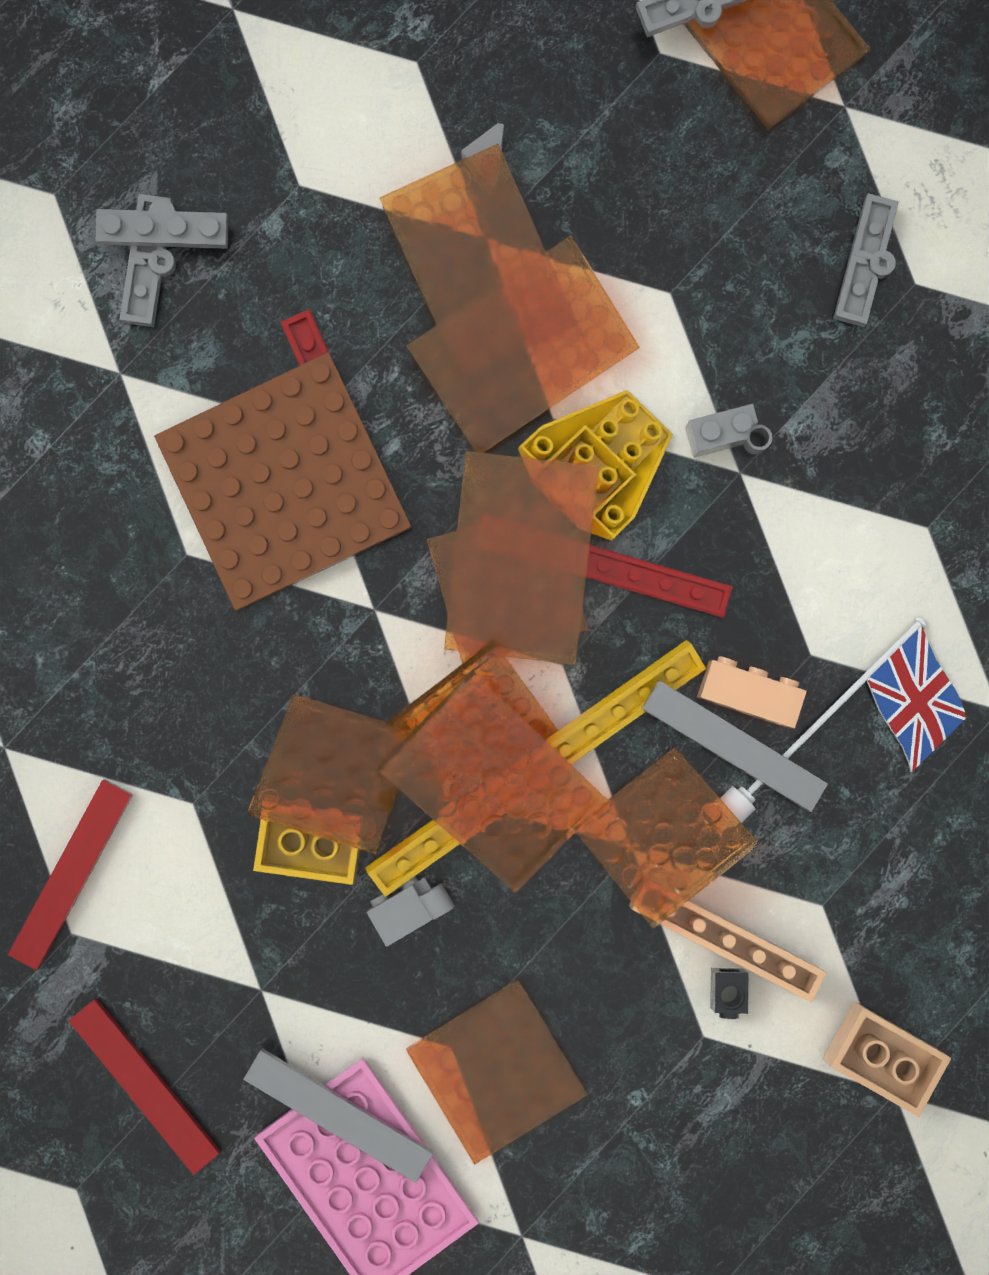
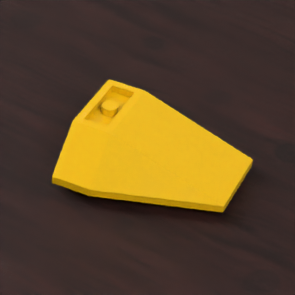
M625 390L542 425L519 446L518 450L533 484L579 529L612 541L635 518L673 434L628 390Z

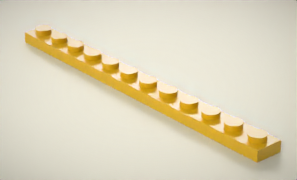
M685 640L365 867L368 875L386 897L645 713L641 708L658 681L677 690L704 671L706 667L693 645Z

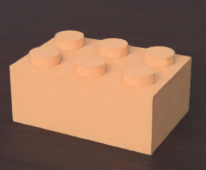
M854 1001L822 1059L830 1067L920 1117L951 1057Z

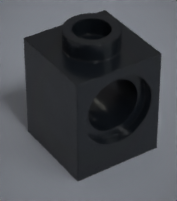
M711 968L710 1008L714 1013H719L720 1018L738 1019L739 1014H748L749 973L742 968ZM728 986L736 987L737 995L735 999L729 1002L723 1001L721 998L722 991Z

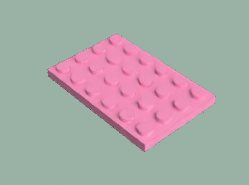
M364 1057L325 1084L326 1087L426 1146ZM293 1109L282 1115L254 1137L350 1275H409L479 1224V1219L433 1154L415 1183Z

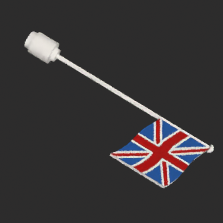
M921 617L915 618L916 623L782 756L788 759L867 681L880 714L900 743L908 761L910 772H913L966 719L959 695L936 660L923 630L926 626V621ZM756 780L747 790L742 786L738 790L732 786L710 807L711 812L706 817L724 835L730 830L734 831L755 811V807L752 805L755 799L752 794L763 783Z

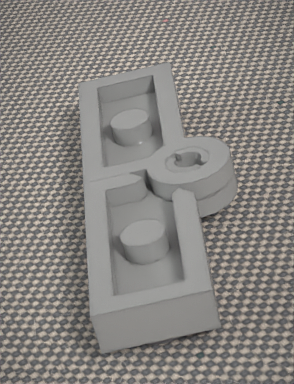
M642 0L637 2L636 10L646 36L650 37L693 20L701 27H713L719 21L723 9L748 0Z
M869 193L866 195L833 319L861 327L867 324L878 279L886 278L895 268V258L886 249L899 201Z
M139 194L136 210L149 211L151 203L160 198L167 199L172 204L173 201L171 198ZM130 247L119 319L122 323L154 327L161 278L171 275L176 268V260L172 253L166 250V247Z
M164 198L153 201L149 211L97 209L95 241L98 245L227 249L229 217L227 213L176 211L173 204Z

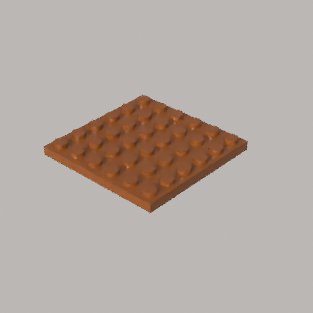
M329 352L154 435L235 611L250 606L412 528Z

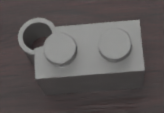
M753 404L689 420L685 427L693 458L742 445L748 453L753 455L760 454L771 444L772 433L766 426L756 425L758 420ZM750 434H761L765 441L764 446H754L750 441Z
M414 876L400 886L401 890L393 895L385 897L382 893L370 901L372 907L366 913L386 947L455 907L442 883L432 888L426 876L420 879Z

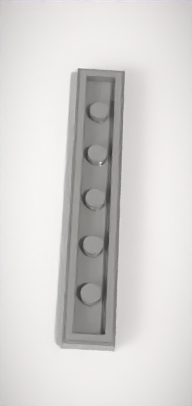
M661 681L656 683L641 708L809 812H812L828 785L825 781Z
M263 1048L243 1079L415 1183L433 1154V1150Z

